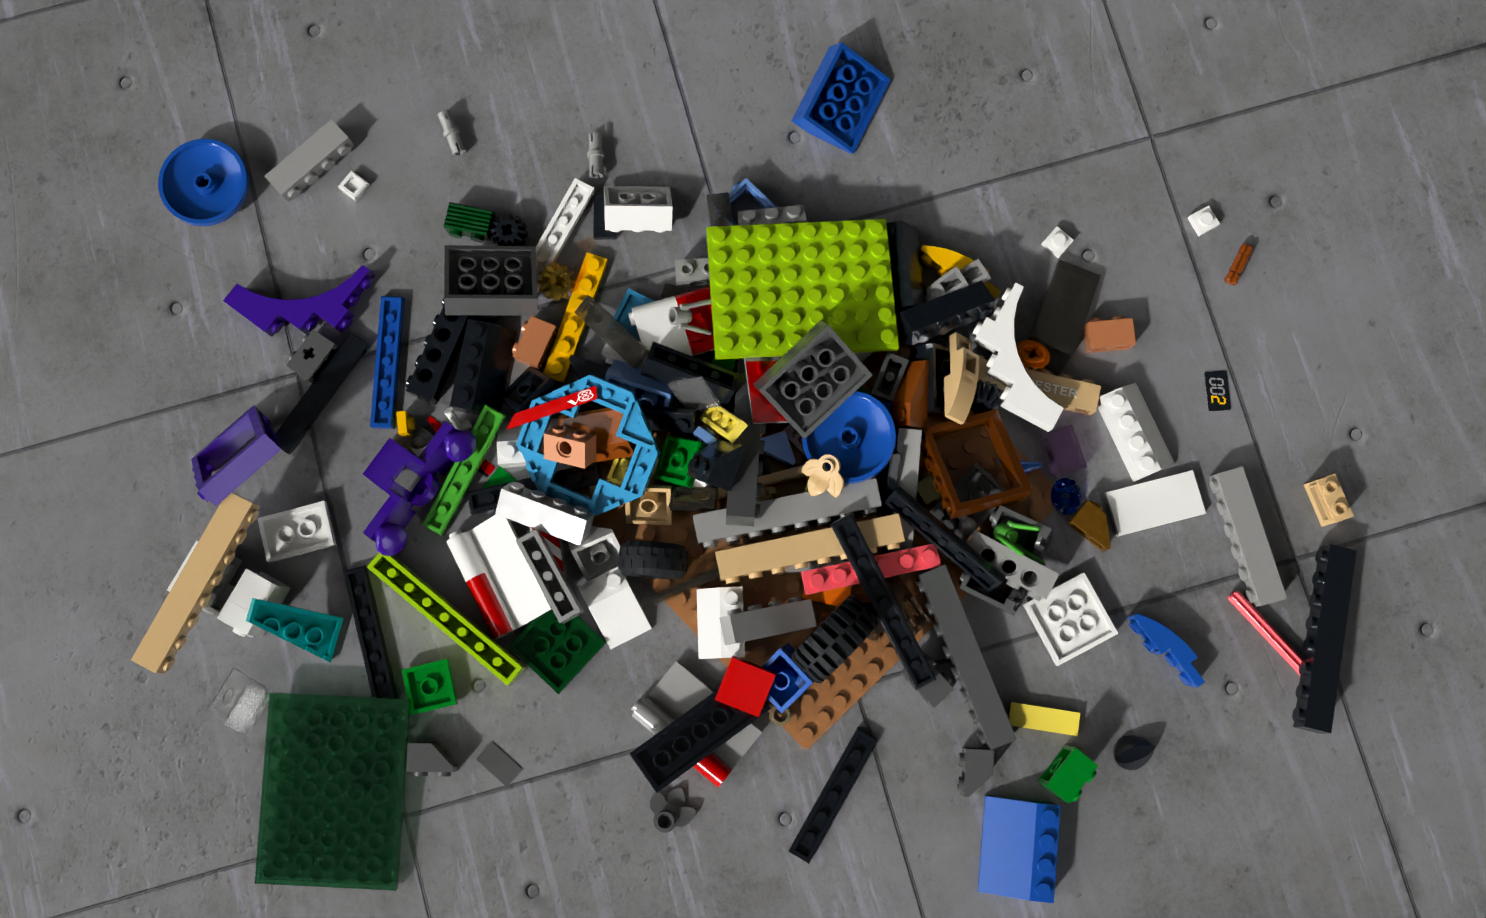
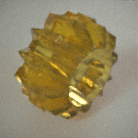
M553 262L552 266H544L545 272H539V275L542 277V280H537V284H542L539 291L541 293L546 292L545 297L547 299L553 297L555 301H559L561 297L567 298L568 292L574 291L573 287L570 286L571 283L576 282L575 279H570L574 272L571 270L567 271V265H559L558 262Z

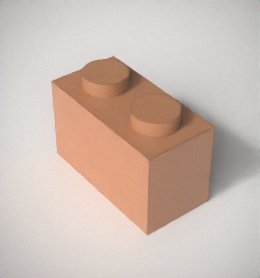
M531 316L529 321L524 322L521 329L523 334L520 341L515 342L512 353H514L513 357L517 362L541 371L557 336L558 329L555 325Z
M1115 316L1111 320L1104 321L1103 318H1093L1083 326L1086 353L1128 350L1136 345L1133 318L1125 319V316Z

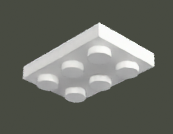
M326 501L257 518L268 563L336 545Z

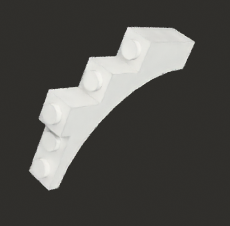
M1015 283L1012 289L1007 287L1001 298L1005 302L1001 308L997 306L991 319L986 317L983 323H977L973 334L976 335L973 342L995 353L991 355L986 366L990 367L986 374L1008 385L1001 394L1000 398L1003 401L1000 407L1049 432L1054 428L1064 408L1049 399L1034 384L1025 371L1018 355L1014 338V317L1017 302L1024 287Z

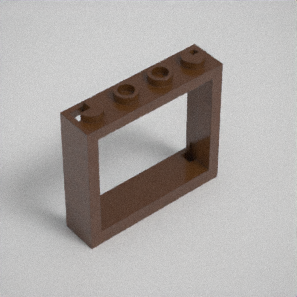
M998 409L968 416L965 423L961 425L955 421H949L922 428L920 451H923L926 468L932 473L935 490L940 493L943 509L946 508L950 520L1023 500L1031 493V485ZM985 425L1012 489L960 503L934 438Z

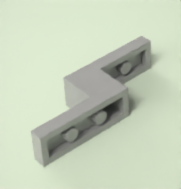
M804 205L737 211L739 225L807 222Z

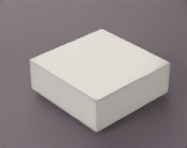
M351 170L338 188L357 202L370 187V184Z

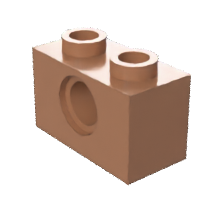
M554 425L544 433V459L585 469L596 460V434L588 433L583 429H570L565 425Z

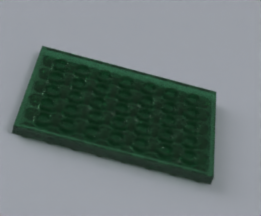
M269 693L254 884L391 891L398 889L411 699Z

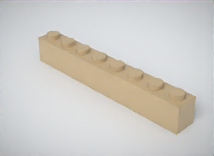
M234 492L221 501L131 661L154 673H166V671L173 667L175 655L186 644V636L190 629L194 628L198 623L200 611L210 602L212 590L221 582L225 567L233 561L237 546L245 540L247 536L246 530L250 523L252 524L257 519L259 505Z
M899 513L856 522L872 554L877 553V548L886 547V550L900 548V544L905 541ZM832 527L715 552L721 581L726 580V584L739 582V577L748 575L749 579L763 577L762 572L772 571V574L786 572V567L794 566L795 570L807 568L810 562L817 561L818 565L832 562L831 558L840 556L841 560L848 559Z

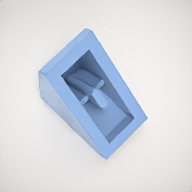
M786 431L760 438V440L765 441L764 452L767 456L793 468L795 458Z

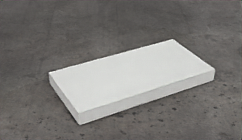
M1193 470L1104 493L1117 537L1206 514Z

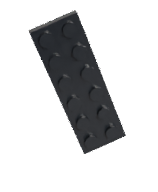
M717 689L629 753V755L657 794L769 711L771 707L765 701L761 713L757 717L716 701L715 697L719 690Z

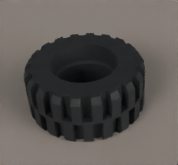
M849 595L791 654L792 660L814 682L822 683L871 634L879 624L878 617L856 596Z

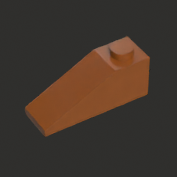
M928 360L913 361L907 364L892 404V419L895 428L922 429L927 427Z

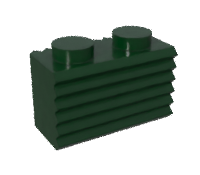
M449 202L444 228L452 237L462 238V236H466L475 242L482 243L484 240L490 241V229L493 228L492 223L495 221L496 215L493 210Z

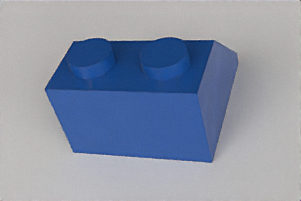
M789 643L782 646L762 666L776 672L767 699L781 713L791 706L814 683L792 660L791 654L795 649Z

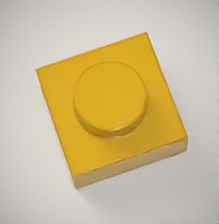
M406 411L396 412L398 434L402 437H412V430H415L414 417Z

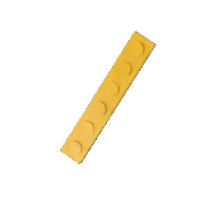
M586 252L543 374L554 381L563 384L566 382L572 365L569 357L570 355L575 356L608 264V259Z

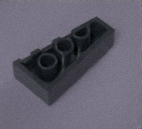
M901 220L886 223L896 316H899L903 310L924 303L925 294H927L926 286L923 285L921 276L923 266L919 263L920 247L917 228Z

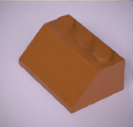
M603 408L579 412L576 418L567 415L559 416V425H565L567 428L574 430L583 429L588 433L596 434V460L594 462L632 457L637 445L616 436L623 413L613 409Z

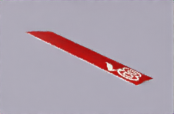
M593 386L517 412L512 417L506 430L598 399L597 387Z

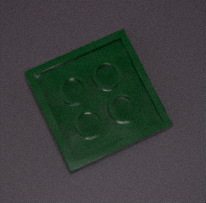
M551 609L534 619L510 644L509 648L557 694H560L607 642L579 616L563 624L559 623Z

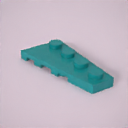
M252 598L246 621L331 663L344 618Z

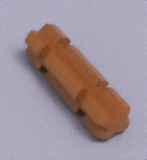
M1248 244L1240 246L1238 255H1236L1229 273H1227L1224 279L1227 284L1234 286L1238 283L1240 274H1242L1249 260L1248 257L1253 252L1252 246Z

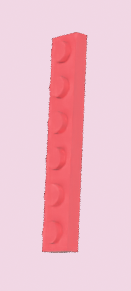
M933 544L874 556L884 578L941 566L938 549ZM850 562L801 572L806 595L860 583Z

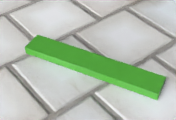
M489 405L484 406L471 431L476 439L474 453L467 460L454 463L422 524L423 526L440 535L445 534L507 415Z

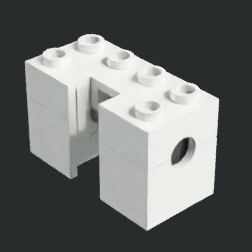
M196 541L193 545L192 549L190 550L189 554L187 555L186 559L184 560L183 564L181 565L180 569L178 570L177 574L175 575L174 579L169 585L167 591H171L173 585L175 584L177 578L179 577L181 571L183 570L185 564L187 563L189 557L191 556L193 550L195 549L199 541ZM234 557L233 561L225 567L221 582L212 590L210 594L211 600L207 606L202 608V611L213 616L217 615V619L233 627L232 631L239 636L245 637L247 635L252 638L254 636H263L266 632L265 630L246 621L252 598L282 604L291 587L262 571L258 574L249 569H245L235 587L229 583L242 563V560Z

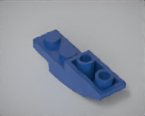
M1130 614L1127 617L1130 620L1129 626L1136 634H1140L1145 640L1143 642L1145 648L1155 655L1165 652L1166 655L1164 657L1172 667L1175 666L1180 672L1179 678L1186 686L1199 687L1205 682L1191 664L1198 656L1179 636L1162 624L1143 615Z

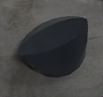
M1123 736L1114 745V759L1123 769L1137 770L1149 761L1155 746L1145 739L1136 736Z

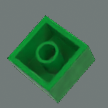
M1064 745L1037 782L1058 799L1070 804L1071 801L1075 802L1081 796L1083 785L1086 782H1091L1096 776L1097 772L1095 770L1098 765L1076 747Z

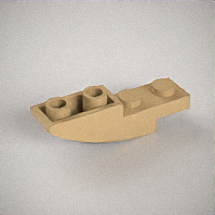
M955 332L949 336L951 374L944 377L945 417L961 425L965 423L976 392L979 356L972 352V341Z

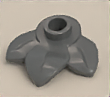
M682 788L673 789L666 796L660 792L657 794L654 792L652 795L650 808L655 815L653 822L658 831L663 833L670 832L675 826H686L694 818L696 809L684 806L685 795ZM663 816H668L670 822L666 825L661 822Z

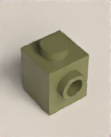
M929 471L918 477L920 482H918L917 498L924 507L941 497V495L935 490L934 478Z

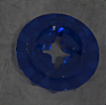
M1062 478L1056 481L1052 487L1051 501L1055 510L1061 514L1076 512V507L1081 506L1079 498L1082 495L1079 494L1080 487L1076 485L1075 480ZM1070 494V499L1062 497V495Z

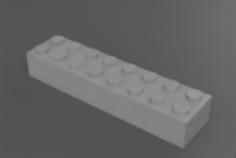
M874 478L860 483L844 484L843 490L837 498L826 490L816 496H811L809 492L756 502V504H760V516L755 518L754 527L726 525V508L693 515L699 546H704V549L718 547L717 543L726 541L727 545L739 543L740 538L749 537V540L763 538L764 533L771 532L772 536L784 534L788 528L794 527V531L808 529L809 524L816 523L817 527L828 525L833 519H840L850 513L853 517L861 514L862 517L873 516L882 506L877 480Z

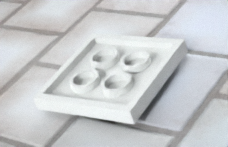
M1084 572L1054 587L1046 600L1041 598L1039 602L1032 599L1022 604L1056 666L1118 634Z

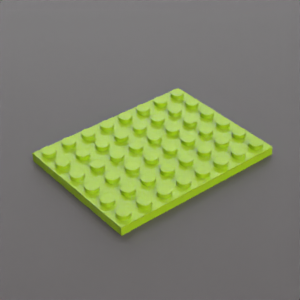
M886 219L706 227L715 360L783 356L820 321L828 324L853 353L898 350L899 343Z

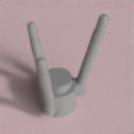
M711 299L680 304L679 307H671L668 313L670 324L678 325L679 329L711 335L712 332L709 330L688 325L692 319L690 308L711 304Z

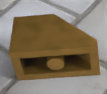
M1087 500L1079 506L1066 524L1102 552L1107 551L1111 547L1106 514L1101 511L1103 508L1098 503Z

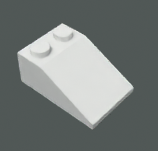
M618 567L578 586L610 649L652 629L627 577L621 574Z

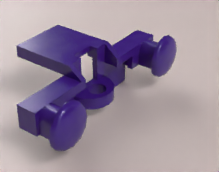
M445 421L418 458L391 438L387 440L363 473L364 476L390 495L363 532L368 538L376 542V548L380 554L394 556L404 549L408 538L405 527L416 514V511L411 508L414 505L418 507L424 506L434 498L439 486L438 478L436 477L438 472L444 476L454 461L463 462L474 453L476 439L472 432L457 430ZM405 466L422 477L411 492L395 482Z

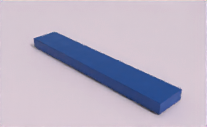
M381 296L370 419L371 428L394 429L405 305L404 297Z

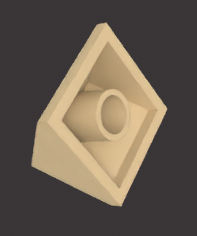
M648 485L644 496L625 503L626 524L672 525V487Z

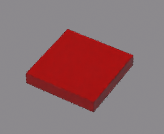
M732 655L715 700L759 717L776 672Z

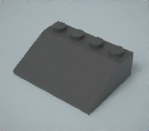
M445 245V315L537 316L536 247Z
M820 321L753 385L805 439L861 387L872 374L833 329L825 322Z

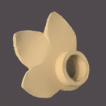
M826 454L820 457V459H810L804 464L802 473L809 476L807 487L811 496L819 495L826 490L835 498L841 494L844 479L839 473L841 465L836 456ZM826 462H828L831 465L830 470L826 469Z

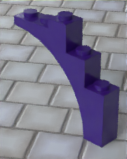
M362 265L349 279L336 288L321 295L295 300L268 298L236 284L223 301L271 337L282 329L285 320L305 334L316 328L320 318L339 332H342L352 324V318L355 316L349 311V308L358 303L361 293L372 285L375 275Z

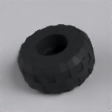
M625 541L620 547L618 569L624 576L682 579L687 573L688 552L683 545L652 541Z

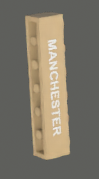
M978 355V381L980 379L985 382L990 380V384H997L1002 394L1008 385L987 375L986 373L990 368L986 366L988 360H985L984 356ZM1029 367L1024 368L1034 384L1049 399L1063 407V410L1089 416L1096 412L1101 386L1096 385L1095 381L1088 379L1078 381L1066 374L1056 376L1052 375L1048 370L1038 369L1033 371Z

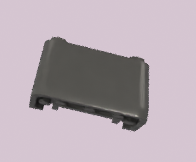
M1000 505L998 510L994 509L989 518V522H992V529L988 537L995 540L993 538L995 527L999 523L1007 524L1008 520L1014 523L1040 527L1039 531L1015 528L1018 533L1015 543L1042 560L1053 538L1052 529ZM986 550L982 553V557L988 562H992L995 558V553L991 550ZM1006 561L1002 569L1006 573H1013L1016 570V564L1012 561ZM965 571L959 579L961 590L1013 616L1016 614L1027 592L1022 587L1019 590L1006 584L1007 579H1004L990 593ZM1027 572L1023 577L1024 582L1030 585L1035 573Z

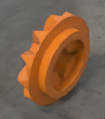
M1024 340L1016 345L1024 368L1031 367L1035 371L1037 368L1043 369L1045 365H1048L1050 353L1043 344L1033 340ZM1034 352V357L1029 358L1028 356Z

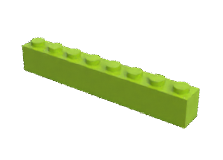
M378 553L367 566L369 570L507 686L513 685L527 668L397 557Z

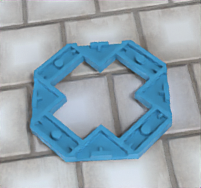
M588 375L547 395L532 400L529 408L596 386L598 399L593 401L623 413L616 436L637 444L621 486L600 478L593 497L590 498L553 482L559 462L544 459V453L540 452L544 441V433L549 428L553 414L523 424L516 444L519 451L523 454L526 468L537 490L544 492L548 497L561 498L572 506L585 507L589 512L594 513V516H597L644 496L660 451L635 393L595 375ZM581 405L563 410L560 413L576 418Z

